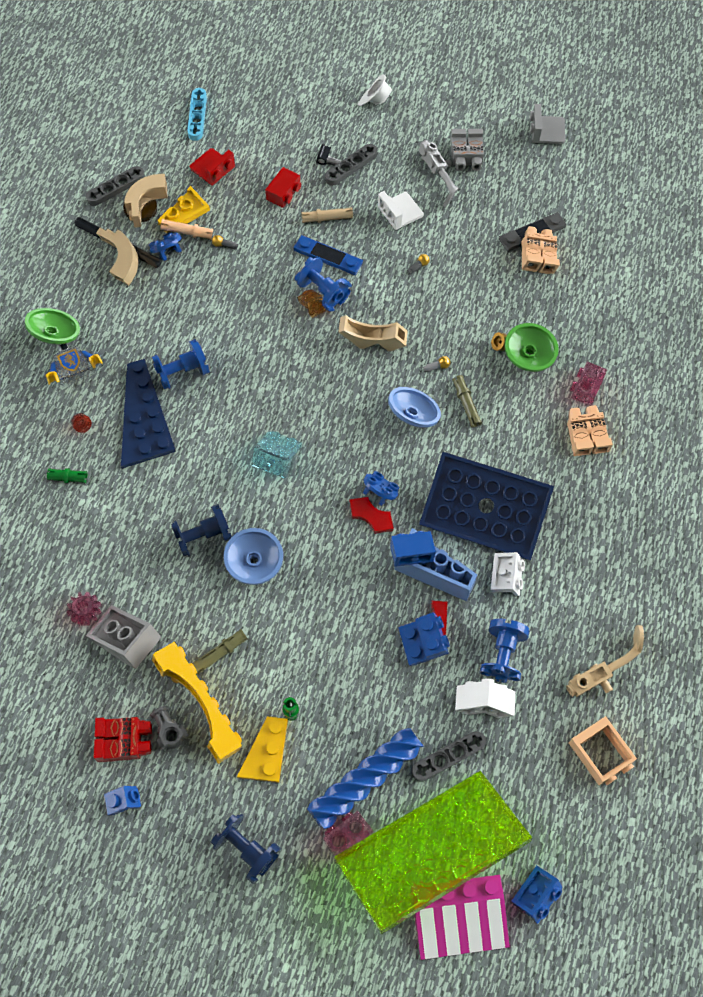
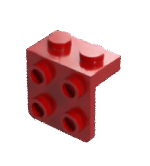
M210 148L190 164V170L213 186L235 167L234 153L227 150L222 155L215 149Z

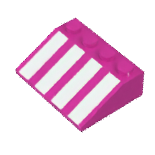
M500 875L411 887L421 960L510 947L505 900Z

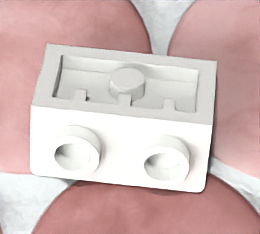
M517 552L494 554L490 589L493 593L512 592L515 596L520 595V590L523 588L521 576L522 571L525 569V562Z

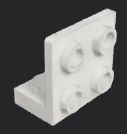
M385 191L378 194V208L395 230L424 216L422 210L407 192H403L393 198L388 196Z

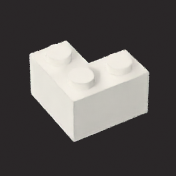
M482 679V682L468 681L464 685L457 686L455 710L467 715L486 713L497 718L514 716L515 691L508 689L506 685L494 683L492 679Z

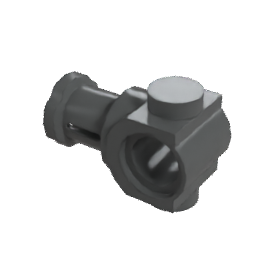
M161 706L150 714L159 727L157 732L160 738L156 740L162 750L178 748L188 736L184 726H178L176 720L171 719L167 712V706ZM170 734H178L175 741H167Z

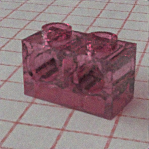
M586 362L585 367H580L576 376L579 378L578 382L574 381L570 391L573 394L571 398L592 406L607 369Z
M358 810L354 814L349 812L341 819L342 823L339 826L335 827L333 825L324 832L325 837L323 841L338 862L358 848L374 833ZM352 823H359L362 830L359 833H353L349 827ZM337 836L342 837L345 841L341 847H336L332 843V840Z

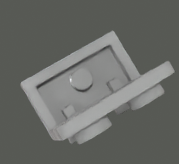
M535 104L533 111H530L532 143L564 144L565 119L563 117L542 116L541 104Z

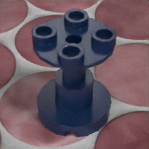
M219 504L211 506L213 516L199 521L200 525L181 533L176 520L171 524L176 539H181L178 543L183 557L190 556L186 543L203 536L209 539L221 534L224 542L231 539V533H228L227 530L229 529L221 508H219Z
M233 814L226 821L225 825L227 827L222 833L218 832L211 840V843L214 845V850L223 846L227 840L242 853L240 858L251 867L246 879L255 884L258 881L257 875L263 876L278 858L279 855L277 853H280L282 848L273 843L266 850L255 840L252 842L248 841L237 831L244 815L235 816Z

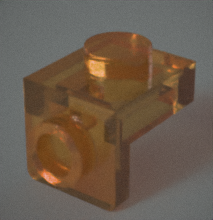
M313 289L306 290L297 297L300 304L307 308L312 318L326 311V308L322 306V295Z

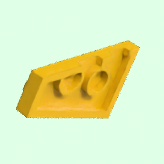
M190 186L187 189V193L184 196H180L177 199L178 202L158 219V224L161 227L162 219L188 224L210 211V207Z
M266 717L237 778L279 783L288 719Z

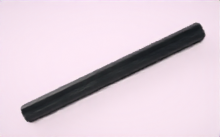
M77 217L74 221L76 227L101 239L96 234L100 227L81 217ZM133 245L138 259L155 268L161 265L160 258Z

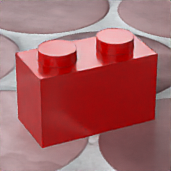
M282 167L265 189L266 200L282 208L286 203L289 204L293 194L301 188L300 175Z

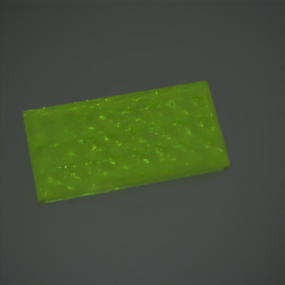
M480 770L334 856V860L382 935L530 843L532 836Z

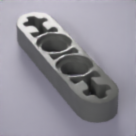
M366 144L329 169L325 174L326 183L332 186L337 185L375 159L377 147L373 144ZM360 159L362 161L360 163H355L353 160ZM347 167L349 170L342 171L341 168Z
M139 166L132 167L89 190L86 193L88 204L97 206L127 190L138 180L145 177L143 168ZM122 180L127 181V183L124 185L119 184V182ZM107 188H112V189H113V190H112L111 192H109V193L104 192L105 189H107Z
M471 732L416 762L412 768L413 778L419 782L426 781L478 753L486 744L485 736L481 732ZM472 737L480 738V746L478 747L474 744L469 747L471 752H468L467 746L463 742L466 741L468 745L473 741ZM459 746L463 749L464 755L456 757L453 755L452 749ZM442 756L446 764L443 767H437L434 764L435 757ZM427 761H430V765L435 771L431 772L430 768L425 771L424 777L421 774L417 775L418 767L420 766L423 769L429 765Z

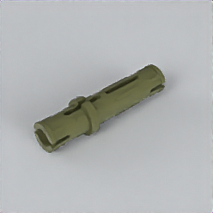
M458 375L452 379L457 390L456 395L462 402L471 428L477 427V423L480 426L482 421L471 398V390L467 388L463 375Z
M242 629L231 637L221 640L222 643L192 663L197 671V675L223 656L234 652L237 646L248 640Z

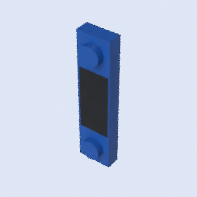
M303 235L300 236L294 246V251L313 259L320 258L323 263L352 275H356L363 264V260Z

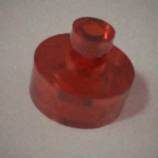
M84 413L74 415L71 420L72 427L79 433L87 432L92 425L91 419Z

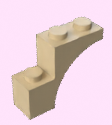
M346 315L340 317L339 333L360 349L379 344L387 351H393L406 346L407 330L397 322L386 325H371L358 322Z

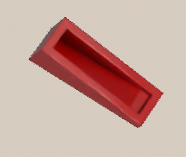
M431 600L432 610L437 616L441 617L444 628L441 629L443 635H446L448 602Z

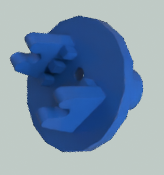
M169 232L163 236L164 239L151 242L149 244L150 252L158 253L163 261L167 260L164 253L165 249L173 246L176 252H181L182 250L178 244V241L182 238L180 234Z
M374 471L373 474H366L363 481L366 488L363 494L367 495L372 491L382 497L379 502L380 506L387 499L394 500L397 498L399 486L394 482L384 479L381 473Z

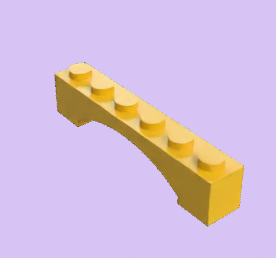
M173 642L155 652L152 656V662L162 677L167 675L181 683L200 704L210 729L211 740L208 742L207 747L219 764L241 749L242 739L236 731L233 732L229 725L231 723L225 714L222 715L219 711V704L214 697H210L208 694V687L205 682L199 680L196 676L197 671L194 665L188 663L185 659L186 654L183 648Z

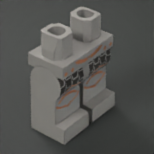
M451 129L452 162L456 170L463 171L466 165H471L473 171H479L484 157L483 129H468L467 143L466 129Z

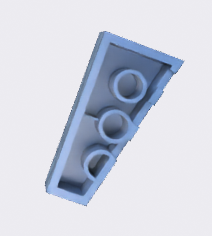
M412 528L409 534L415 533L417 531ZM435 547L434 562L397 566L394 568L398 572L464 601H467L477 578L475 572L458 560H453L448 556L447 552L443 549L439 550L437 547Z

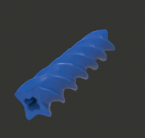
M411 728L398 731L391 738L390 742L379 746L374 755L363 759L357 769L346 773L341 782L330 786L324 796L314 799L309 804L307 810L320 828L327 829L332 827L338 815L349 813L355 801L366 799L371 787L383 785L387 774L398 772L402 768L403 761L414 759L418 755L419 748L424 747V745L418 740Z

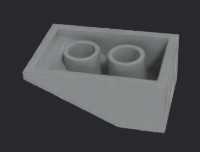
M113 605L108 608L86 635L88 639L135 669L161 639V636L150 623Z

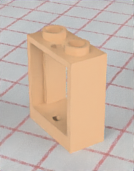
M606 716L573 737L569 742L599 786L604 782L606 785H609L617 779L615 775L620 771L625 774L634 767L632 763L637 759ZM601 731L605 733L624 759L623 763L603 776L581 746Z

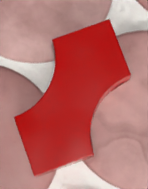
M369 497L349 499L352 519L366 521L373 528L374 534L394 530L390 511H381L371 504Z

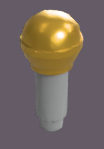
M442 356L438 361L424 366L423 369L425 372L437 368L446 369L450 366L451 362L447 356Z

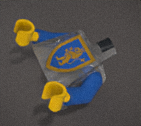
M67 343L61 344L58 347L60 353L53 356L54 362L51 363L50 371L46 374L49 385L51 382L57 381L64 388L94 376L93 368H96L95 365L102 364L103 362L98 354L92 355L85 350L81 351L77 346L70 348Z

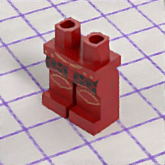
M138 717L119 719L95 718L96 739H94V759L97 762L140 759L141 756L151 754V742L141 741V735L152 734V723L150 721H141Z

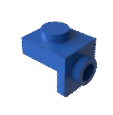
M122 786L104 794L108 815H115L127 809L141 807L137 786Z

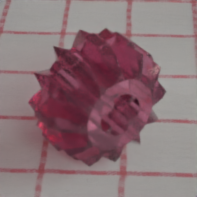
M87 591L84 596L81 592H78L77 598L71 596L73 602L67 603L69 609L67 615L71 617L73 623L78 622V625L82 626L85 621L90 626V619L97 621L96 615L101 614L99 609L101 602L97 601V596H91Z

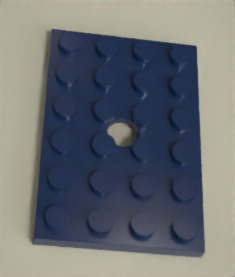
M442 452L419 525L505 553L517 552L521 558L531 561L554 486ZM486 498L492 500L494 503L492 512L483 513L480 511L479 502Z

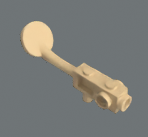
M636 625L633 635V648L623 657L606 665L605 661L599 665L595 664L583 674L575 675L566 686L569 694L572 697H578L599 684L606 694L612 691L613 688L608 682V679L613 676L612 672L629 663L642 651L644 642L643 626Z

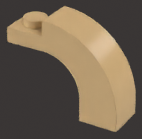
M165 174L144 177L134 183L128 190L124 204L127 215H129L130 221H133L135 228L141 227V210L147 202L154 199L168 198Z
M99 228L96 234L102 241L117 248L118 251L117 260L109 272L114 278L129 286L138 269V255L135 247L120 230L117 229L116 233L109 229Z

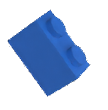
M417 531L412 534L400 533L391 536L390 549L394 567L434 562L436 550L431 531Z

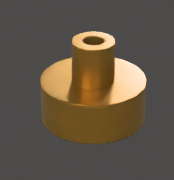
M498 332L493 335L491 345L494 350H505L504 345L507 334Z

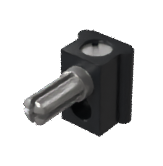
M322 144L316 164L326 165L327 162L337 165L341 160L329 156L331 147Z

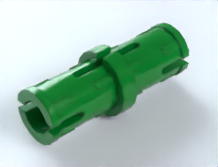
M48 468L47 480L64 481V483H86L87 481L85 480L88 476L87 471L70 470V468H65V470Z
M288 697L283 702L282 711L286 719L293 721L298 717L299 706L294 698Z

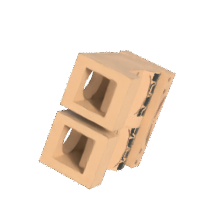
M529 226L527 228L525 237L521 241L522 270L538 271L545 274L555 273L560 266V262L557 259V236H553L552 230L545 229L539 234L535 227Z
M596 405L587 407L585 410L586 414L581 415L580 408H571L567 426L574 456L590 455L591 452L592 454L609 452L613 444L607 433L603 412H599Z

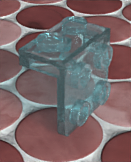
M268 431L255 446L251 465L286 478L289 473L291 460L301 449L302 443L294 438L283 436L276 431Z

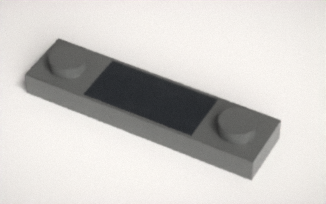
M557 212L499 236V241L508 252L521 246V241L525 237V232L529 226L535 227L537 233L541 234L545 229L552 230V233L566 228L567 224Z

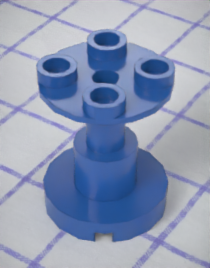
M309 257L305 261V266L301 272L296 274L295 281H297V285L300 288H305L311 282H314L319 287L318 291L324 295L322 306L328 311H334L333 307L336 304L341 305L346 301L351 292L348 288L352 287V285L345 278H341L336 282L330 277L324 278L320 275L323 261L320 258L313 259Z
M196 339L188 342L191 351L179 355V359L162 366L157 354L152 357L156 373L160 375V381L164 390L171 388L167 376L183 369L185 372L198 368L202 376L210 372L208 364L204 365L206 358Z
M500 618L491 620L488 629L490 634L497 637L495 646L499 650L496 663L481 664L479 673L485 676H494L495 681L499 682L501 680L502 683H507V680L520 681L521 673L515 668L508 666L510 654L516 650L517 642L528 640L530 631L523 623L511 620V624L505 623L506 619Z

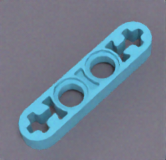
M203 88L194 89L191 95L187 131L188 137L193 141L200 140L203 136L207 102L206 91ZM202 107L201 110H195L194 108ZM194 119H200V120H201V121L198 122V123L193 122Z

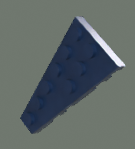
M145 359L127 364L121 453L122 469L176 452Z

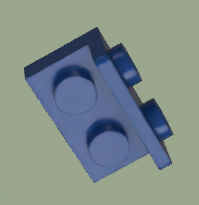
M536 865L511 902L531 916L533 921L538 924L541 919L543 920L548 915L549 907L553 901H557L561 896L562 885L556 877Z

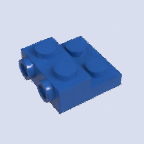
M434 612L416 618L415 622L398 627L409 666L449 654L447 647H450L447 636L443 635L441 629L444 628L443 621Z

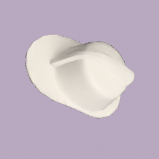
M384 74L379 76L358 102L359 106L367 102L377 105L386 101L392 89L385 82L386 76Z

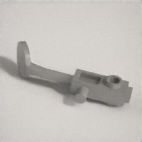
M424 140L420 143L418 151L433 174H440L448 187L450 194L443 204V207L446 208L459 189L445 171L447 167L451 166V161L443 159L437 150L436 144Z

